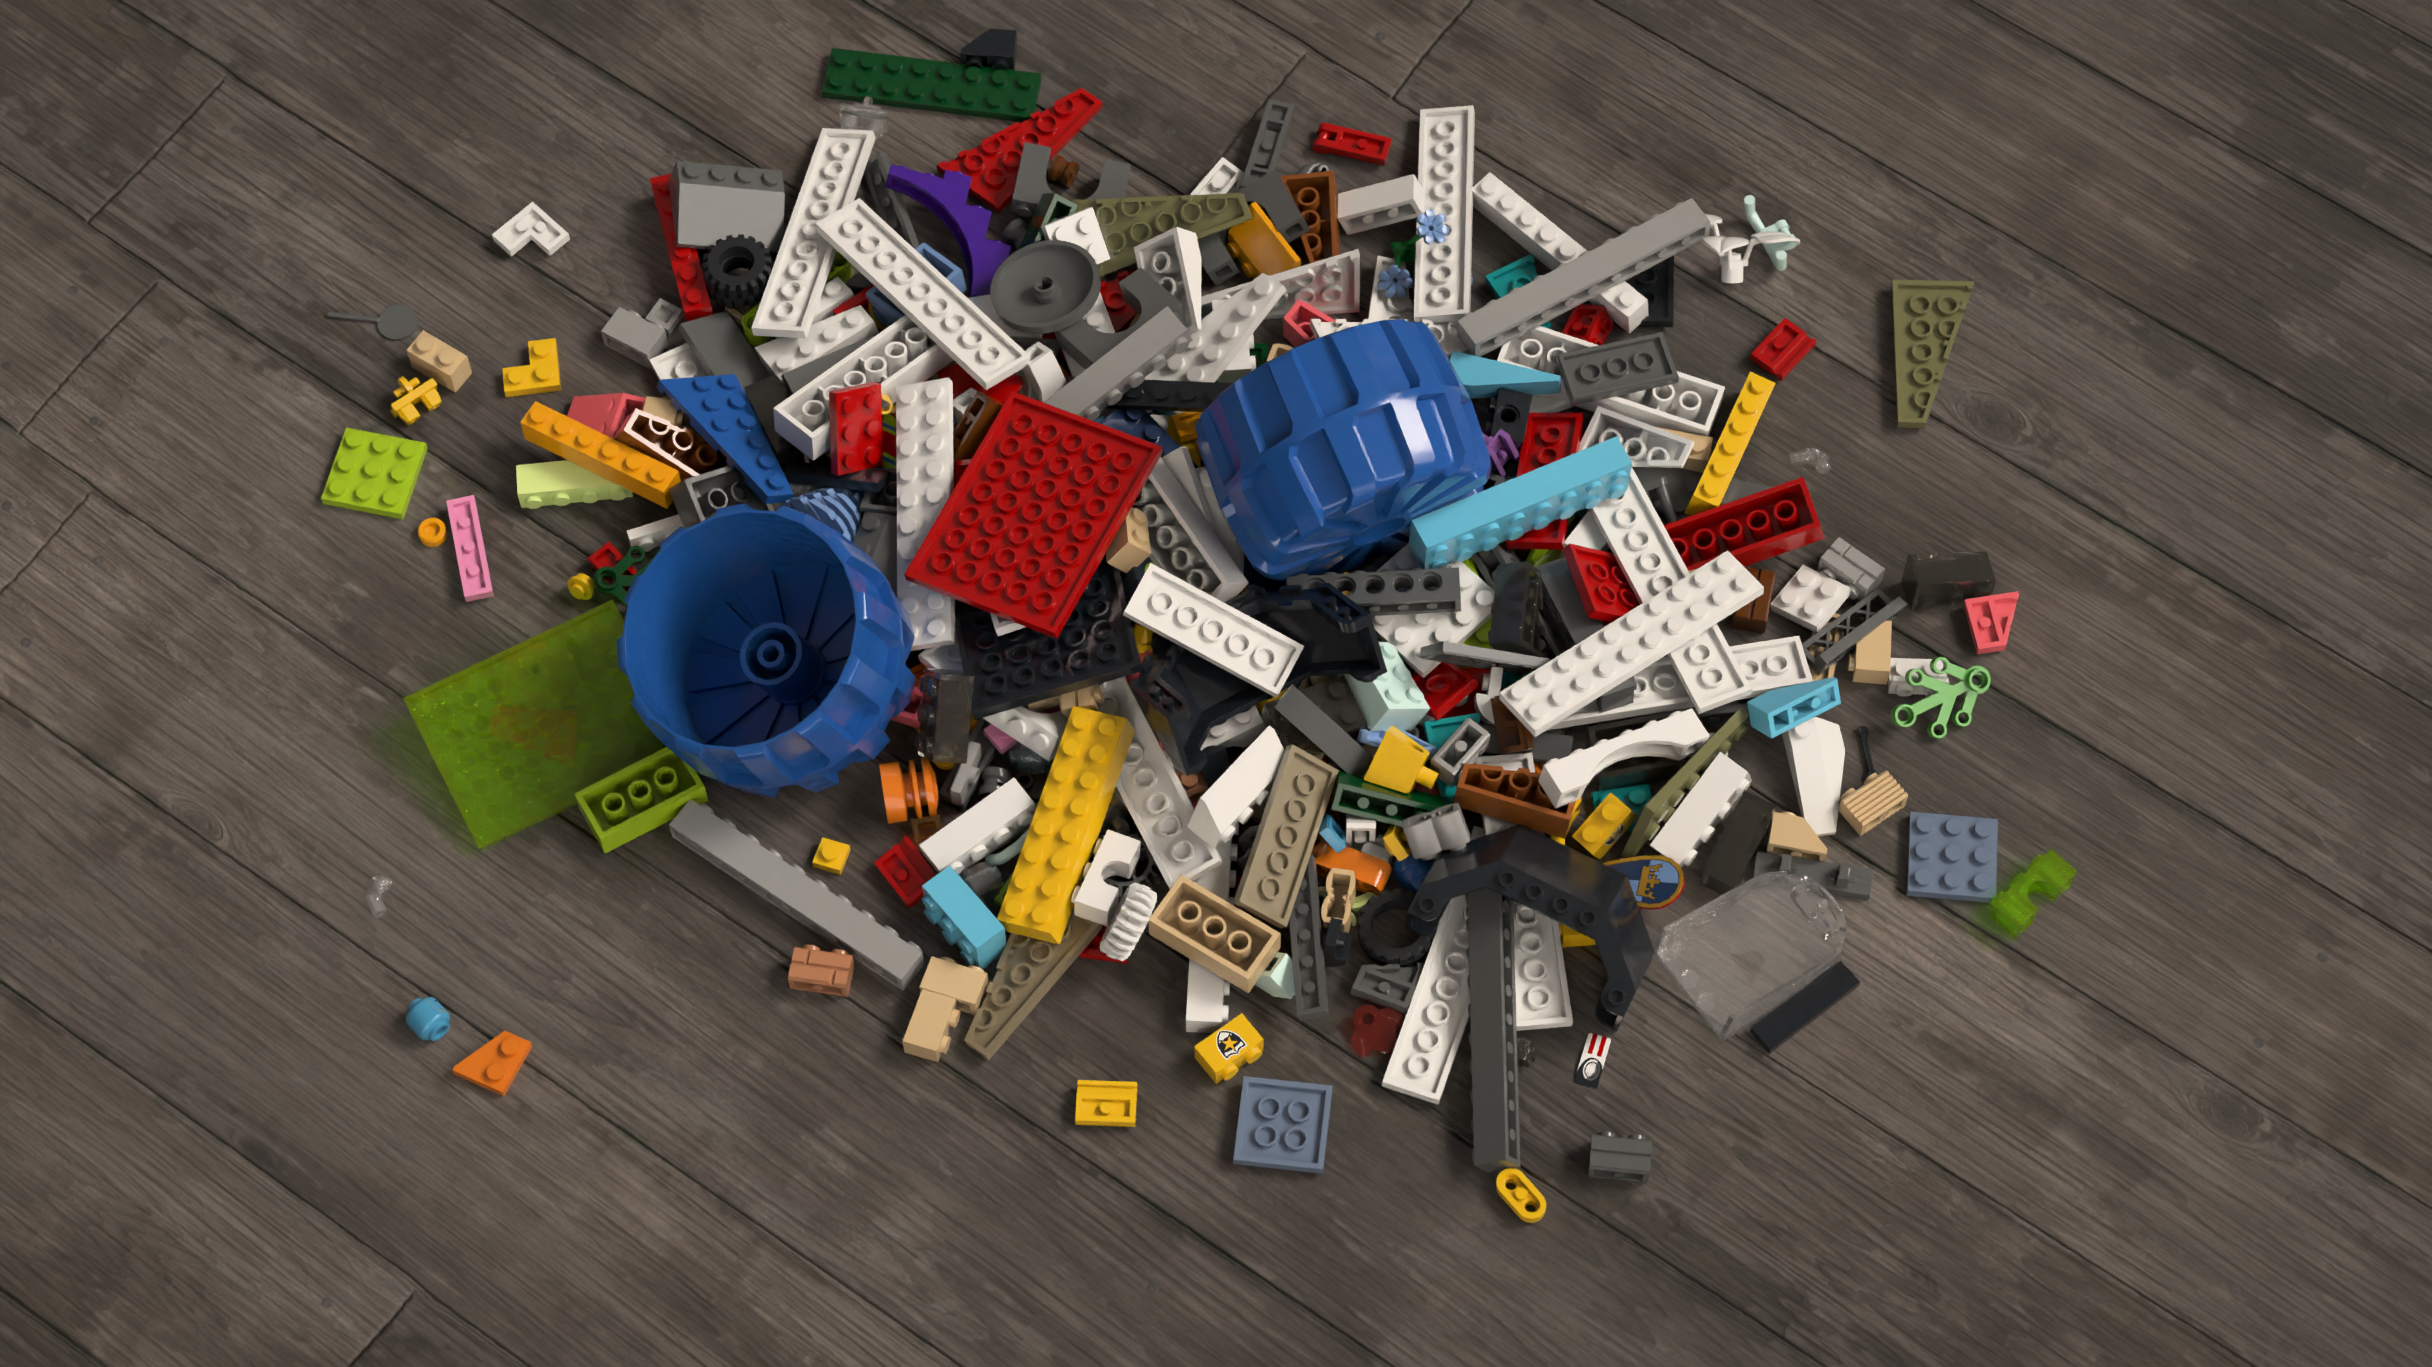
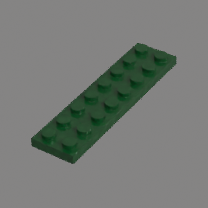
M832 48L822 96L829 99L1024 122L1030 118L1031 114L1036 112L1042 73L1010 69L1001 70L985 66L979 68L977 65H970L967 68L966 64Z

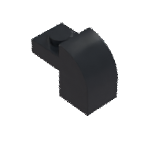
M1332 917L1329 928L1322 927L1325 967H1338L1346 963L1353 934L1342 931L1343 920Z

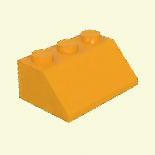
M1256 202L1249 206L1253 219L1231 227L1228 231L1227 249L1233 258L1237 257L1242 263V269L1249 278L1256 279L1262 273L1271 276L1301 266L1300 258Z

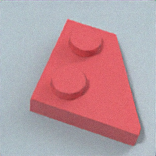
M2018 591L1964 600L1963 606L1977 654L2005 650L2019 597Z

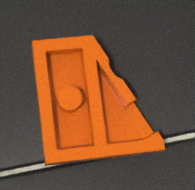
M503 1031L455 1065L452 1071L458 1077L505 1096L533 1046L530 1041Z

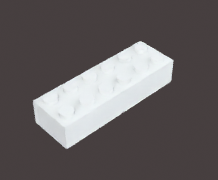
M1160 457L1132 506L1133 508L1140 509L1147 515L1151 550L1149 557L1155 566L1225 603L1235 598L1249 582Z

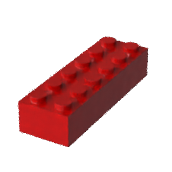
M1804 476L1664 525L1688 571L1702 567L1727 550L1743 566H1748L1825 539Z

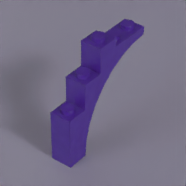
M891 164L885 187L905 194L924 205L953 234L963 253L968 269V298L990 295L994 274L999 266L1009 257L1011 246L999 240L985 239L992 211L985 210L981 206L965 204L972 177L959 171L946 170L944 177L939 178L931 173H921L910 170L906 166Z

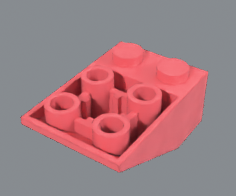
M626 393L574 396L567 417L614 439L624 420L635 409L643 411L646 398Z

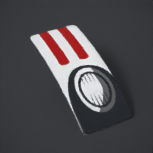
M1592 1033L1588 1034L1574 1080L1575 1083L1594 1089L1598 1087L1611 1043L1610 1038Z

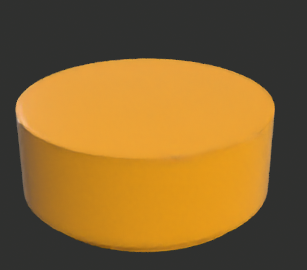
M428 518L420 523L418 535L420 541L425 546L436 547L446 540L447 530L445 524L440 519Z

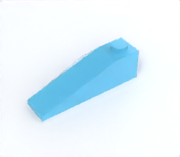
M1453 351L1450 362L1470 398L1496 397L1500 387L1531 395L1554 394L1561 391L1560 375Z

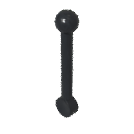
M1860 726L1857 729V736L1862 740L1869 770L1867 772L1868 777L1873 773L1878 774V772L1874 770L1867 736L1869 730L1866 726Z

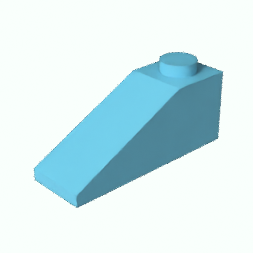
M1835 677L1770 690L1747 702L1751 727L1770 738H1774L1841 704L1838 681Z

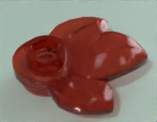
M1362 1005L1357 1008L1352 1017L1353 1026L1356 1029L1352 1043L1356 1052L1362 1058L1366 1057L1373 1048L1380 1053L1392 1055L1398 1039L1395 1031L1401 1030L1405 1017L1392 1008L1378 1010L1372 1005ZM1363 1015H1371L1373 1018L1372 1024H1365L1362 1020Z

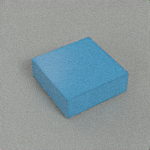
M1326 814L1323 816L1319 833L1335 852L1339 853L1345 849L1346 833L1331 815Z

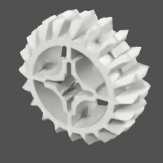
M1135 882L1129 885L1123 894L1100 942V951L1106 953V956L1124 961L1134 950L1157 902V893L1150 890L1151 888Z

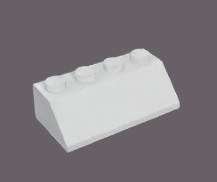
M1269 725L1199 799L1187 827L1213 848L1221 841L1228 842L1236 832L1235 826L1239 822L1241 824L1246 823L1254 812L1252 808L1256 804L1261 806L1271 793L1269 790L1273 787L1284 754L1283 746L1274 728Z

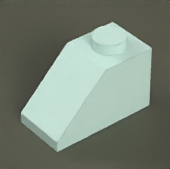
M1277 952L1255 983V986L1273 997L1291 999L1295 995L1292 959L1286 953Z

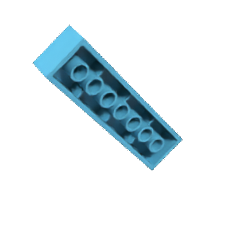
M1613 437L1411 520L1409 548L1422 569H1437L1440 566H1447L1457 560L1459 562L1465 561L1474 553L1482 550H1492L1503 541L1508 539L1511 541L1516 540L1532 529H1543L1554 520L1559 518L1562 520L1567 519L1583 508L1591 509L1610 497L1615 499L1622 496L1628 489L1633 463L1618 437Z

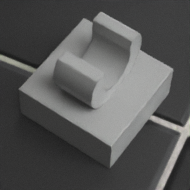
M1378 835L1375 844L1365 841L1361 852L1379 858L1390 865L1392 864V855L1388 853L1384 846L1383 835Z

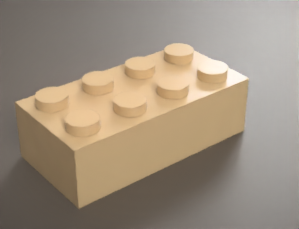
M1183 875L1179 876L1148 920L1149 935L1247 993L1250 992L1281 948V933Z

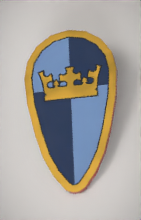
M1637 856L1602 863L1627 875L1638 907L1641 909H1662L1672 904L1681 895L1684 888V873L1680 865L1669 857Z

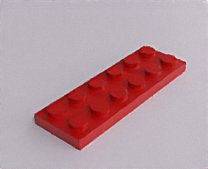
M1529 412L1524 442L1520 452L1517 477L1579 452L1583 426L1582 413ZM1568 518L1554 520L1540 530L1532 529L1516 540H1506L1507 549L1563 550Z

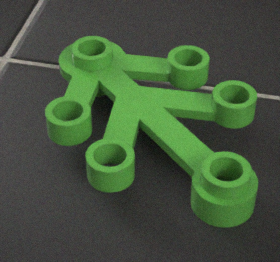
M1945 657L1933 658L1930 662V669L1933 673H1947L1961 680L1953 685L1927 676L1920 669L1908 670L1905 674L1907 684L1911 686L1920 685L1936 693L1911 705H1896L1891 711L1892 722L1898 727H1909L1914 724L1918 714L1941 704L1936 719L1928 725L1927 732L1932 738H1943L1947 733L1946 725L1956 697L1966 692L1961 709L1954 711L1952 714V721L1956 726H1968L1972 720L1971 712L1977 695L1984 693L1991 683L1990 674L1984 667L1971 666L1968 669H1964L1949 663ZM1939 660L1943 663V668L1940 671L1936 667V663ZM1914 672L1918 674L1917 682H1913L1911 678ZM1974 675H1977L1979 678L1977 685L1972 683ZM1901 710L1905 713L1902 721L1898 719V713ZM1960 713H1963L1965 715V721L1963 723H1961L1958 719ZM1937 724L1941 728L1938 735L1934 733V727Z

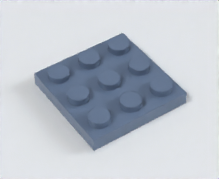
M1910 812L1906 896L1995 903L1998 819Z
M1243 1076L1233 1164L1323 1174L1333 1086Z

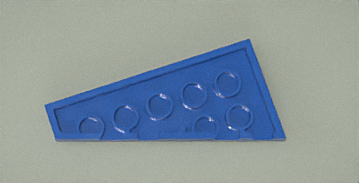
M736 374L658 380L656 388L662 394L667 393L673 400L672 405L677 411L682 410L691 419V426L716 452L721 451L727 457L726 463L732 469L737 468L745 477L744 482L765 504L782 503L792 499L794 493Z

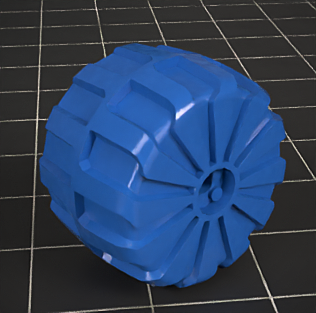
M1404 319L1381 320L1353 326L1322 336L1289 350L1259 366L1220 393L1210 406L1201 413L1195 426L1198 435V445L1224 519L1254 570L1267 578L1287 583V577H1293L1296 574H1307L1309 576L1322 575L1327 572L1342 574L1345 571L1348 572L1360 568L1367 556L1374 555L1378 558L1383 554L1388 557L1400 551L1409 543L1411 520L1483 491V485L1488 481L1492 467L1472 401L1433 331L1424 323L1409 322Z
M744 503L718 508L715 516L687 529L681 526L660 543L661 550L642 575L634 576L624 599L628 607L623 634L616 641L618 668L629 678L634 692L631 702L632 707L653 734L668 749L698 773L741 791L773 798L776 797L782 786L798 785L817 793L839 785L838 773L853 762L858 763L875 759L891 741L885 733V729L891 718L897 716L910 703L916 677L906 666V660L915 638L909 614L895 596L889 581L874 560L841 533L806 513L786 506L780 507L777 511L754 510Z

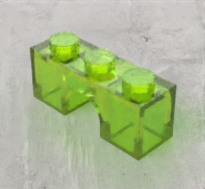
M2052 849L2044 856L2042 854L2037 855L2029 865L2031 869L2025 874L2020 872L2011 881V888L2006 893L1999 892L1990 903L1992 909L1989 918L2015 940L2035 921L2039 911L2029 900V894L2042 893L2055 902L2074 883L2078 871Z

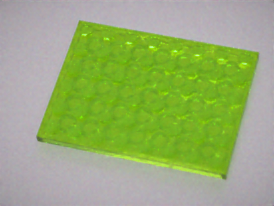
M613 600L403 698L479 851L577 805L574 793L666 747L645 725L632 707L631 702L634 692L629 678L618 668L616 641L623 634L624 621Z

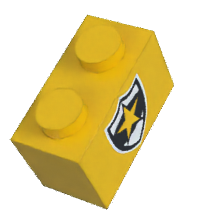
M1610 792L1572 837L1592 855L1601 860L1637 819L1638 815Z
M1241 1013L1194 1046L1195 1059L1217 1084L1223 1079L1225 1081L1231 1079L1238 1072V1068L1245 1063L1251 1064L1259 1059L1262 1051H1264V1039Z

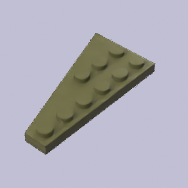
M1244 193L1071 200L1078 205L1075 212L1093 207L1110 257L1109 260L1097 264L1100 277L1137 264L1134 252L1135 246L1175 227L1196 233L1197 240L1253 219Z
M1892 280L1891 300L1897 428H1925L1975 281Z
M1740 708L1645 805L1621 854L1623 858L1635 857L1645 844L1655 836L1661 825L1668 822L1678 805L1680 806L1720 752L1725 755L1734 739L1739 741L1748 728L1745 726V723L1750 714Z

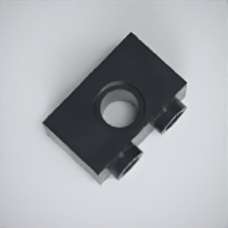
M1500 387L1497 396H1491L1488 413H1492L1491 421H1486L1483 433L1488 437H1494L1500 429L1504 430L1510 435L1518 453H1520L1524 442L1532 395ZM1502 419H1508L1511 423H1506Z

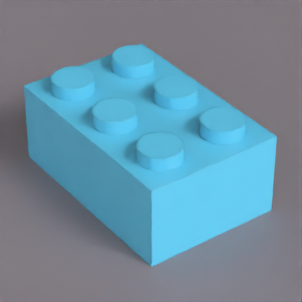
M948 866L922 885L924 895L922 901L926 908L924 910L926 917L933 925L939 924L943 929L942 934L950 945L956 944L961 950L960 955L967 965H974L983 970L1001 957L1007 944L1004 926L951 866Z

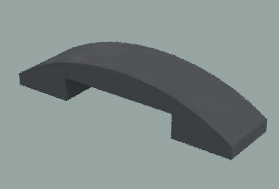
M1291 685L1273 705L1277 711L1346 773L1361 777L1369 769L1373 757L1294 685Z

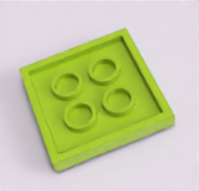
M346 427L321 497L322 503L404 519L428 449L426 443Z

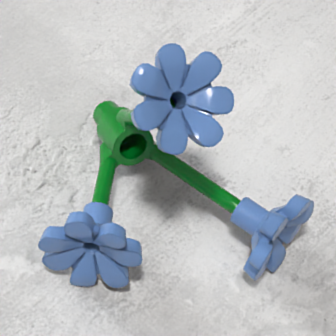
M1426 210L1424 214L1421 213L1416 219L1420 226L1416 229L1417 234L1404 242L1391 243L1390 250L1393 252L1395 263L1390 265L1389 272L1382 270L1379 273L1378 278L1380 280L1377 283L1379 290L1387 289L1386 297L1393 298L1397 292L1400 298H1404L1407 296L1406 288L1413 287V280L1409 278L1408 270L1400 269L1402 261L1406 263L1412 261L1415 263V251L1411 245L1421 238H1424V243L1428 245L1434 241L1439 244L1446 240L1444 235L1449 233V227L1442 225L1446 220L1443 213H1439L1434 217L1433 210Z

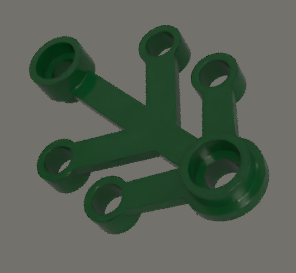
M639 546L631 547L628 550V554L613 568L608 566L602 567L595 572L593 577L595 589L601 594H613L627 608L628 604L624 602L627 592L623 587H630L634 576L642 575L655 556L635 575H623L632 565H639L644 560V550ZM639 552L641 557L633 559L631 553ZM610 578L613 583L611 585H604L602 579Z

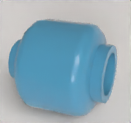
M434 997L417 998L408 1006L409 1012L406 1016V1024L421 1040L436 1041L449 1030L450 1014Z

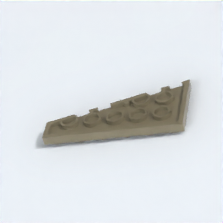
M1074 905L1060 945L1011 933L996 966L997 972L992 982H989L986 989L987 995L981 1008L977 1010L964 1039L965 1043L989 1061L1101 931L1102 925L1076 916Z

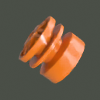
M928 757L921 758L923 771L918 772L915 771L914 759L909 760L908 773L905 774L902 773L898 762L879 764L888 824L907 821L908 808L914 807L917 818L923 819L921 806L928 805L930 818L937 817L939 796L935 772L929 763Z

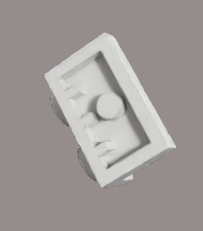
M1891 658L1888 694H1897L1903 697L1919 694L1928 697L1936 693L1920 685L1911 686L1907 684L1905 674L1910 669H1920L1925 675L1949 684V678L1947 673L1935 674L1931 671L1930 662L1932 659ZM1940 660L1936 663L1939 671L1943 668V663ZM1916 672L1911 677L1913 682L1918 681V674Z

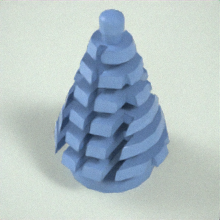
M825 487L786 500L779 507L786 506L806 513L841 533L853 543L865 513L860 511L865 491Z

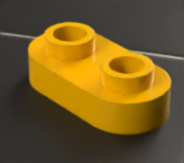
M1507 1168L1501 1171L1496 1180V1191L1522 1221L1534 1223L1541 1220L1546 1211V1200L1520 1170ZM1513 1183L1516 1185V1188L1509 1190L1505 1185ZM1528 1205H1532L1536 1208V1210L1534 1212H1528L1525 1209V1207Z

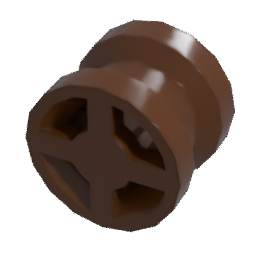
M1057 155L1050 166L1048 179L1053 182L1060 181L1063 186L1070 188L1077 177L1079 163L1075 161L1068 162L1063 156Z

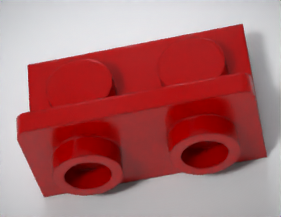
M1580 304L1573 308L1562 333L1596 345H1603L1612 331L1613 321L1604 306Z

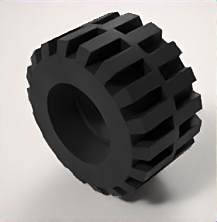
M738 234V237L734 238L732 235L726 236V240L720 238L716 241V246L711 245L708 248V253H705L703 257L704 263H702L709 296L712 300L716 299L717 304L720 306L726 304L728 309L738 307V310H742L744 306L749 305L750 308L756 306L755 302H761L773 269L768 249L764 248V244L761 241L756 242L752 236L744 238V235ZM738 268L750 270L739 276L727 274L731 270Z

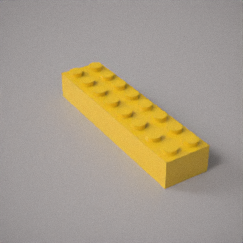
M1073 706L997 920L1004 926L1006 932L1060 945L1075 904L1071 902L1073 892L1076 886L1081 887L1085 866L1090 861L1135 733L1127 718Z

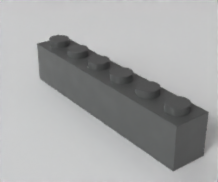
M1565 557L1535 566V585L1568 649L1604 628L1602 620L1588 618ZM1634 676L1595 699L1601 713L1633 703L1634 690H1637Z

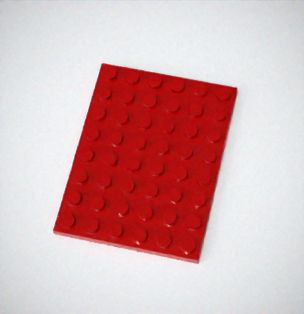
M1011 391L904 573L906 580L1057 639L1163 453L1162 447Z

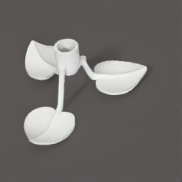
M1705 214L1710 220V228L1713 229L1715 236L1703 237L1702 242L1720 256L1721 282L1724 283L1743 282V266H1748V259L1754 245L1793 241L1800 245L1798 238L1776 231L1752 234L1750 241L1741 237L1726 238L1720 236L1717 223H1722V218ZM1748 245L1743 259L1740 253H1732L1733 248Z

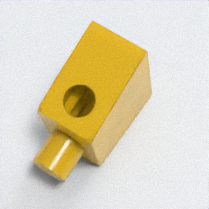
M1391 726L1386 731L1363 780L1409 794L1416 782L1432 789L1439 773L1424 766L1430 755L1428 750L1396 727Z

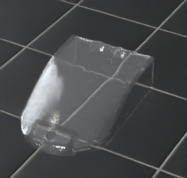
M1774 871L1750 879L1663 927L1653 948L1656 958L1718 1038L1724 1041L1777 1009L1828 970L1835 963L1844 947L1847 927L1845 916L1839 903L1821 884L1806 876L1802 879L1787 875L1786 871Z

